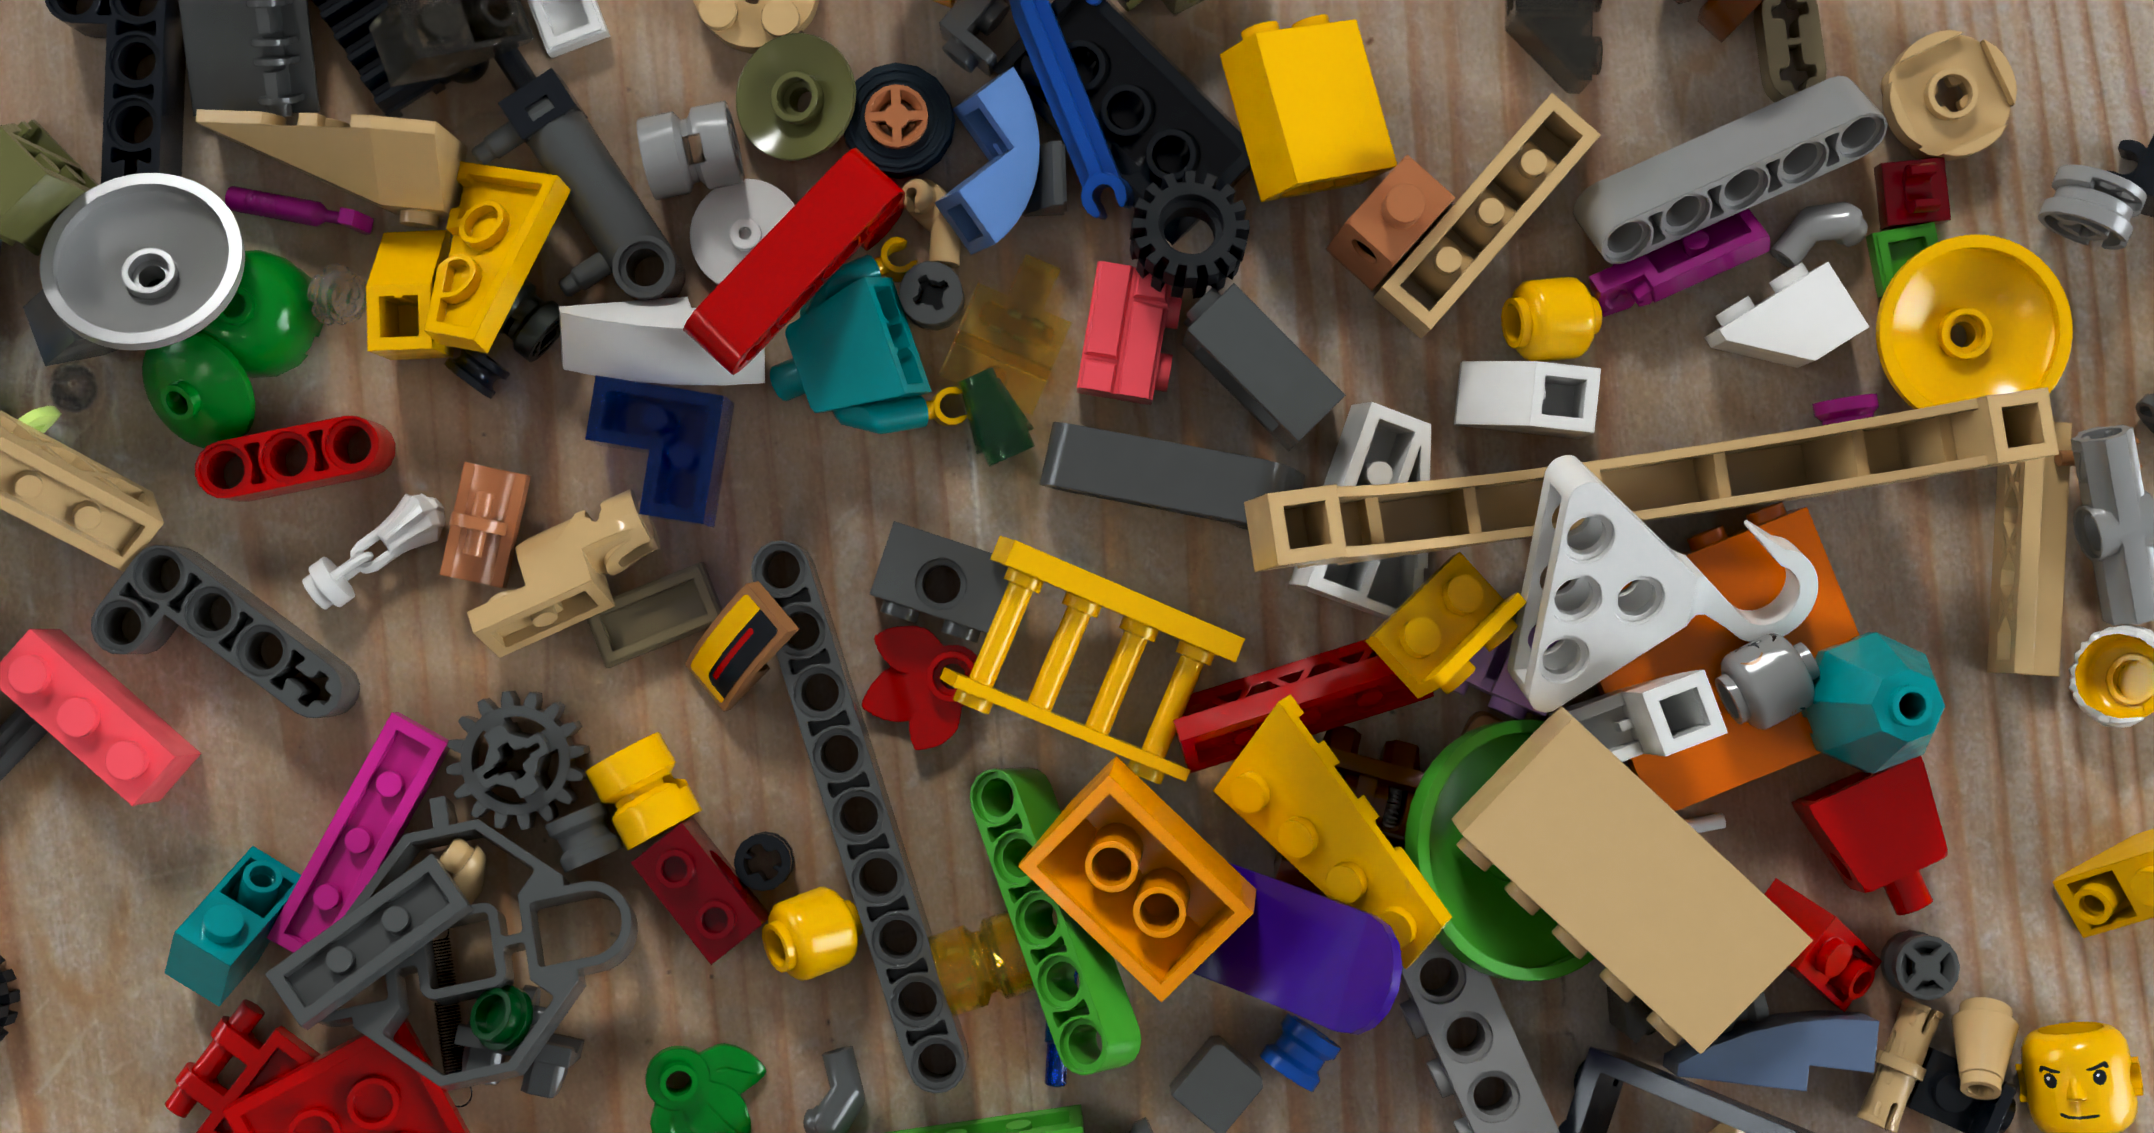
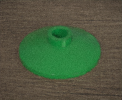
M197 332L180 342L146 350L142 364L144 388L154 411L173 433L186 442L201 448H206L217 441L247 435L255 418L256 405L253 388L243 366L223 344L205 333Z

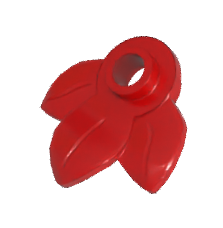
M914 625L896 626L883 630L875 635L874 640L879 653L890 665V668L884 670L867 690L862 700L863 709L886 721H909L910 738L915 750H925L945 743L958 730L962 707L965 705L953 700L957 689H951L944 685L943 681L940 680L944 667L950 664H957L963 668L965 676L969 677L978 656L964 646H943L938 638L924 627Z

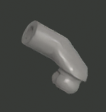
M1848 202L1808 206L1800 211L1772 246L1770 253L1777 261L1791 269L1803 260L1817 241L1835 240L1837 244H1845L1846 247L1857 245L1866 236L1868 225L1865 219L1862 218L1863 213L1861 209Z

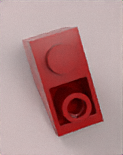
M1775 878L1764 895L1813 940L1786 970L1831 1004L1845 1012L1853 1000L1862 997L1871 987L1875 977V970L1882 961L1836 916Z

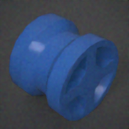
M1287 1012L1281 1021V1035L1275 1043L1266 1044L1260 1057L1288 1079L1314 1092L1320 1082L1319 1070L1325 1061L1336 1058L1341 1047L1307 1022Z

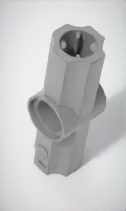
M2126 425L2095 427L2078 432V435L2071 439L2082 506L2077 507L2074 511L2073 525L2081 550L2093 562L2103 621L2113 626L2121 624L2138 625L2153 621L2154 499L2143 487L2134 429Z

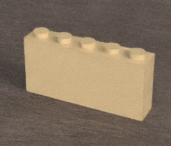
M1562 706L1557 708L1451 818L1461 835H1463L1456 844L1458 848L1484 872L1493 864L1511 880L1504 887L1505 891L1529 914L1533 916L1542 908L1558 923L1551 931L1552 934L1578 959L1581 960L1589 951L1606 968L1599 974V977L1626 1003L1635 995L1638 996L1653 1010L1646 1017V1020L1673 1046H1676L1684 1039L1699 1054H1702L1813 941L1796 923Z

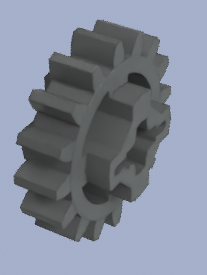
M516 691L502 692L501 708L490 698L478 701V708L482 717L478 719L469 715L461 716L458 722L468 734L464 739L449 740L447 745L453 751L461 753L460 762L446 767L447 774L462 775L465 781L454 792L455 797L459 799L473 795L477 801L473 806L471 815L479 818L493 810L495 811L494 826L500 829L508 827L514 815L517 816L521 830L533 828L536 821V811L547 822L555 820L559 817L558 808L555 804L556 800L569 805L575 803L578 799L574 790L569 787L570 782L588 779L585 770L576 766V758L590 753V746L574 745L572 736L577 734L583 727L580 721L563 724L559 719L563 715L566 706L561 702L553 703L546 710L541 709L543 698L540 692H529L523 705L520 704ZM510 717H524L541 724L545 730L536 734L522 732L518 723L513 722ZM485 738L489 747L484 765L479 767V750ZM540 746L539 749L529 754L530 758L523 763L524 770L498 773L515 756L513 749H527ZM558 752L559 767L552 783L548 776V770L552 755ZM501 785L514 788L519 797L525 798L526 802L506 800L495 794L492 790Z

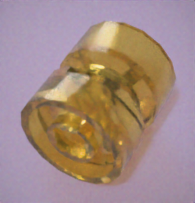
M1008 911L982 918L979 930L971 932L966 926L961 925L930 935V947L937 974L947 1003L954 1016L988 1006L991 994L995 992L1009 999L1035 990Z

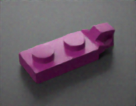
M1748 208L1623 264H1613V266L1589 276L1591 296L1598 300L1603 317L1629 309L1635 302L1639 307L1649 305L1652 301L1654 303L1769 252L1770 236Z

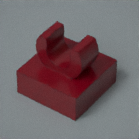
M1944 157L1887 162L1874 167L1880 230L1903 228L1934 222L1937 225L1951 220Z

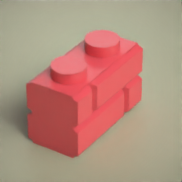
M1106 261L1097 262L1077 382V393L1151 405L1154 390L1167 392L1173 354L1161 353L1164 329L1177 330L1182 304L1181 298L1171 297V285L1165 283L1161 292L1151 287L1152 275L1150 273L1142 279L1136 267Z

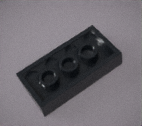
M1054 0L1051 3L1120 176L1128 181L1133 189L1134 208L1139 198L1144 200L1145 189L1154 182L1158 188H1161L1163 176L1174 173L1176 182L1179 183L1183 181L1184 171H1196L1195 183L1204 184L1206 175L1209 173L1218 177L1215 189L1219 191L1227 183L1233 188L1251 169L1240 127L1110 0H1102L1097 6L1090 5L1086 0ZM1020 37L992 69L1000 75L1014 67L1024 83L1034 110L1060 134ZM1182 216L1171 220L1164 229L1165 239L1172 245H1175L1200 219Z

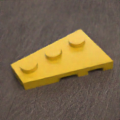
M460 161L457 181L463 186L459 207L451 208L446 229L453 235L449 257L438 264L424 331L440 345L488 353L571 189L558 175Z

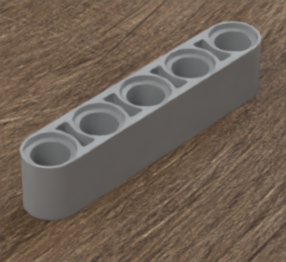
M1845 76L1832 77L1594 183L1586 188L1577 198L1574 204L1573 215L1604 260L1611 264H1623L1864 157L1882 142L1887 132L1888 123L1886 117L1851 79Z

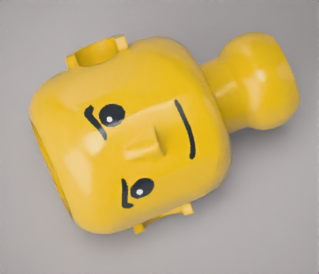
M2098 1022L2059 1023L2035 1029L2023 1039L2020 1056L2021 1064H2015L2020 1086L2019 1099L2020 1102H2028L2031 1118L2039 1130L2044 1133H2119L2134 1122L2138 1113L2137 1096L2144 1095L2141 1067L2138 1056H2130L2127 1041L2118 1029L2112 1025Z

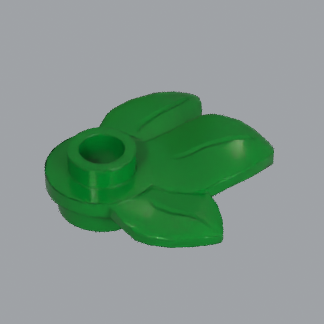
M726 1043L714 1045L701 1052L687 1046H671L661 1050L651 1059L645 1072L647 1092L655 1102L650 1119L652 1133H751V1119L746 1103L740 1094L756 1084L766 1074L765 1066L752 1053L736 1045ZM683 1071L690 1076L687 1085L680 1089H673L666 1084L667 1078L674 1072Z

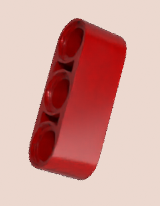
M341 416L212 443L199 453L195 463V477L199 486L211 496L237 502H250L374 477L383 473L392 464L395 457L396 444L392 434L383 425L358 416ZM364 430L371 440V449L363 461L354 464L347 453V445L355 433ZM302 443L308 453V461L305 468L299 474L292 476L285 465L286 455L294 445ZM238 455L244 464V476L237 486L230 488L224 480V468L231 458Z

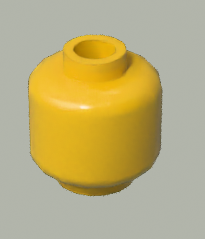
M1574 277L1535 279L1522 282L1514 290L1512 297L1505 301L1501 314V327L1506 343L1511 348H1515L1526 361L1545 362L1578 358L1587 352L1594 339V334L1599 332L1602 325V310L1598 300L1590 295L1587 287L1580 280Z
M823 886L776 903L769 914L768 924H765L762 929V940L767 957L777 971L781 973L787 972L795 979L806 981L852 962L858 950V936L862 934L863 927L856 906L850 900H844L836 891Z

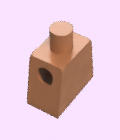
M1406 155L1344 223L1325 250L1366 287L1373 291L1452 204L1455 197L1409 155ZM1356 240L1365 244L1373 252L1376 258L1367 254L1358 245Z

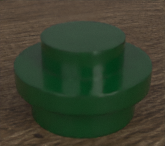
M507 985L501 989H488L478 997L473 1005L470 1015V1026L473 1034L484 1047L490 1050L507 1052L514 1049L524 1040L530 1030L533 1020L532 1001L524 990Z

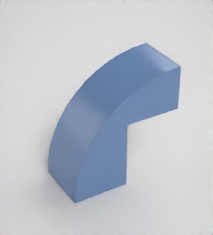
M1014 67L987 82L953 108L955 114L989 161L937 200L935 205L971 255L995 245L1012 229L1024 212L1037 179L1040 143L1036 115L1030 96Z

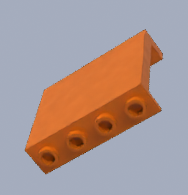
M1781 501L1747 514V520L1770 535L1785 538L1794 544L1809 559L1817 573L1818 594L1811 612L1796 629L1783 637L1792 645L1802 642L1810 650L1813 657L1816 658L1818 651L1833 645H1840L1859 636L1808 508L1804 507L1786 511ZM1721 525L1687 539L1691 550L1681 554L1686 555L1727 601L1736 608L1756 610L1768 605L1780 594L1786 579L1785 567H1782L1765 550L1747 527L1727 535L1724 526ZM1630 582V583H1628L1626 586H1624V588H1623L1622 590H1624V589H1626L1627 587H1629L1632 582ZM1696 615L1685 628L1596 684L1600 695L1668 675L1693 670H1705L1728 733L1666 757L1642 754L1627 760L1631 771L1674 811L1821 753L1815 749L1810 733L1813 734L1808 719L1803 717L1802 712L1765 730L1757 729L1748 722L1740 725L1731 717L1718 695L1715 679L1721 676L1722 659L1728 653L1749 642L1739 639L1726 627L1706 615Z

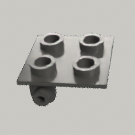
M178 0L193 116H196L197 109L262 111L283 117L293 116V113L320 112L308 0Z

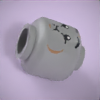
M1770 633L1728 653L1721 661V676L1715 679V686L1726 710L1738 724L1741 725L1748 722L1757 729L1765 730L1806 710L1813 704L1815 690L1812 680L1820 677V671L1812 653L1802 642L1792 645L1783 636Z

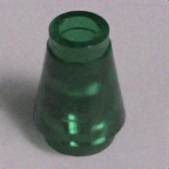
M993 367L958 382L963 393L962 398L976 455L983 452L988 466L997 464L1035 446L1029 433L1034 427L1001 379L997 378Z

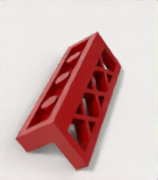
M1361 640L1193 693L1183 717L1173 721L1186 766L1191 770L1190 773L1237 759L1276 704L1290 694L1304 712L1299 717L1310 734L1314 735L1434 697V692L1418 699L1365 640Z

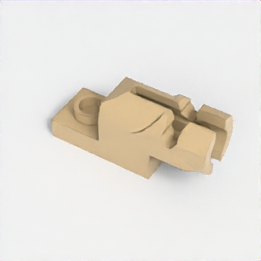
M632 489L602 501L599 519L596 522L583 510L575 513L572 519L531 536L517 545L515 550L526 586L517 590L500 592L491 597L486 604L468 611L467 614L473 634L501 658L615 607L605 575H616L644 556L660 549L659 537L652 518L642 500L637 501L635 492Z

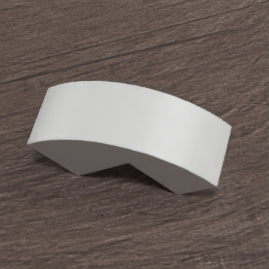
M1693 670L1656 678L1565 707L1577 721L1622 762L1642 754L1666 757L1728 733L1705 670Z

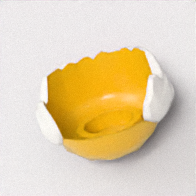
M2130 624L2108 627L2091 634L2088 641L2081 642L2080 650L2074 653L2075 662L2068 670L2071 676L2069 679V689L2073 692V699L2084 713L2088 714L2102 726L2125 728L2137 724L2154 712V632L2152 630Z

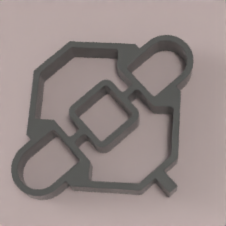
M446 796L429 799L433 828L404 834L345 915L400 877L420 851L449 845L453 839L457 838L464 839L465 841L485 838L533 870V874L517 894L522 931L517 934L508 935L506 918L499 910L489 903L473 904L471 906L474 910L449 928L489 920L496 975L494 977L439 988L433 942L431 940L412 956H409L385 974L388 997L385 1000L335 1010L321 1020L319 1024L328 1027L353 1025L356 1030L439 1087L447 1091H453L523 1076L585 989V976L608 971L622 963L631 953L637 940L638 922L632 906L615 888L597 881L570 884L563 875L479 819L457 823L454 804ZM593 898L606 899L618 906L622 920L621 930L618 938L609 949L595 956L545 966L537 915L540 909ZM526 950L530 980L553 996V1000L509 1062L444 1075L393 1039L397 1030L410 1014L405 981L406 977L410 974L418 973L422 994L436 1004L448 1005L477 999L483 992L491 988L501 989L507 985L513 986L515 977L512 955L515 952Z

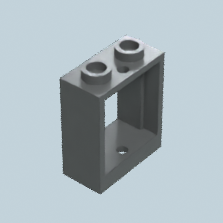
M1235 283L1222 295L1214 287L1211 288L1186 314L1188 318L1184 321V324L1188 329L1182 345L1288 452L1346 396Z

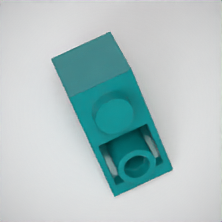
M252 846L174 932L165 974L215 1005L220 1006L256 965L271 941L267 939V936L301 875Z

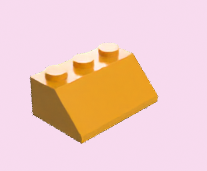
M1117 756L1071 800L1018 865L1031 880L1161 1003L1254 913L1257 889Z

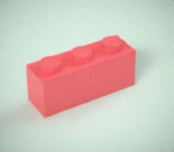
M29 629L0 662V690L131 806L159 802L201 755L195 747L61 629Z

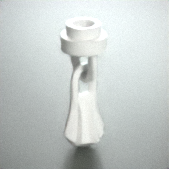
M422 493L420 495L405 494L391 514L378 527L354 545L350 551L349 560L337 567L330 559L322 557L309 566L310 574L302 580L306 591L325 610L332 605L342 607L355 597L354 590L348 581L359 572L369 574L379 571L401 554L438 541L441 531L445 526V508L436 498L427 497ZM381 540L388 550L373 560V553L364 551Z

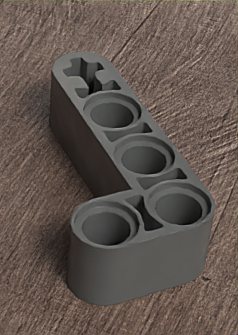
M1053 422L1040 485L1065 492L1225 522L1248 530L1244 502L1267 493L1303 489L1305 475L1290 466L1265 459L1075 424Z
M153 545L143 549L129 564L96 608L91 619V632L94 641L103 650L111 654H149L155 652L168 641L177 627L180 626L295 713L306 718L334 717L344 714L355 705L359 697L360 683L357 674L348 664L202 555L189 548ZM173 558L180 569V579L171 591H167L162 585L160 571L164 563ZM220 596L225 597L231 607V618L222 629H218L213 624L210 616L211 607ZM130 610H134L141 621V631L133 642H129L122 631V621ZM270 634L276 635L283 647L282 657L273 668L263 661L261 655V645ZM299 672L310 678L328 677L329 680L326 682L325 689L331 694L330 699L317 700L316 698L319 696L321 689L307 677H292Z

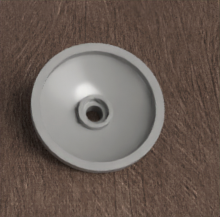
M131 174L93 187L80 195L62 211L50 228L43 244L40 257V278L46 298L57 316L67 327L82 338L113 349H156L180 342L196 334L213 322L225 310L233 299L242 280L245 267V245L242 233L230 209L214 192L193 180L171 174ZM155 279H164L156 286L147 287Z

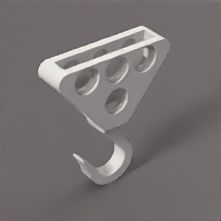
M1572 455L1560 456L1549 464L1544 475L1521 596L1527 603L1517 613L1516 623L1518 627L1513 633L1507 664L1508 673L1531 706L1539 712L1547 713L1561 707L1685 628L1696 615L1710 617L1726 627L1739 639L1753 642L1770 633L1785 636L1806 619L1815 604L1818 594L1816 570L1809 559L1789 540L1770 535L1750 521L1745 520L1744 525L1765 550L1782 567H1785L1786 579L1780 594L1768 605L1756 610L1738 609L1727 601L1686 555L1672 550L1577 457ZM1560 505L1556 528H1554L1552 516L1555 509ZM1585 518L1577 528L1569 531L1574 523ZM1548 566L1544 588H1541L1540 576L1545 567ZM1571 580V582L1566 587H1564L1561 590H1558L1562 584ZM1632 582L1629 587H1627L1626 589L1622 590V589L1624 588V586H1626L1628 583ZM1536 625L1531 648L1528 644V636L1532 628ZM1558 640L1555 645L1547 649L1550 644Z

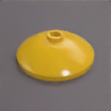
M1963 235L1945 239L1928 246L1911 257L1897 271L1887 286L1880 302L1876 321L1877 351L1884 373L1898 395L1913 409L1969 400L1987 395L2048 387L2050 394L2060 380L2068 363L2073 339L2070 306L2064 289L2055 274L2030 250L2010 240L1990 235ZM1955 324L1961 325L1967 333L1966 342L1962 347L1955 345L1950 337L1951 329Z

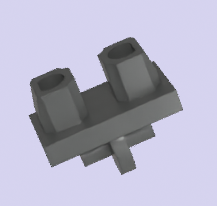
M525 985L523 990L529 995L533 1005V1020L530 1032L546 1008L539 1006L540 988ZM469 1020L468 1024L460 1023L458 1025L454 1044L464 1046L462 1071L504 1063L506 1055L513 1056L522 1042L507 1052L490 1050L484 1047L473 1034ZM553 1033L524 1074L521 1091L535 1096L554 1098L562 1087L568 1073V1068L581 1058L585 1039ZM501 1080L485 1083L484 1085H496Z

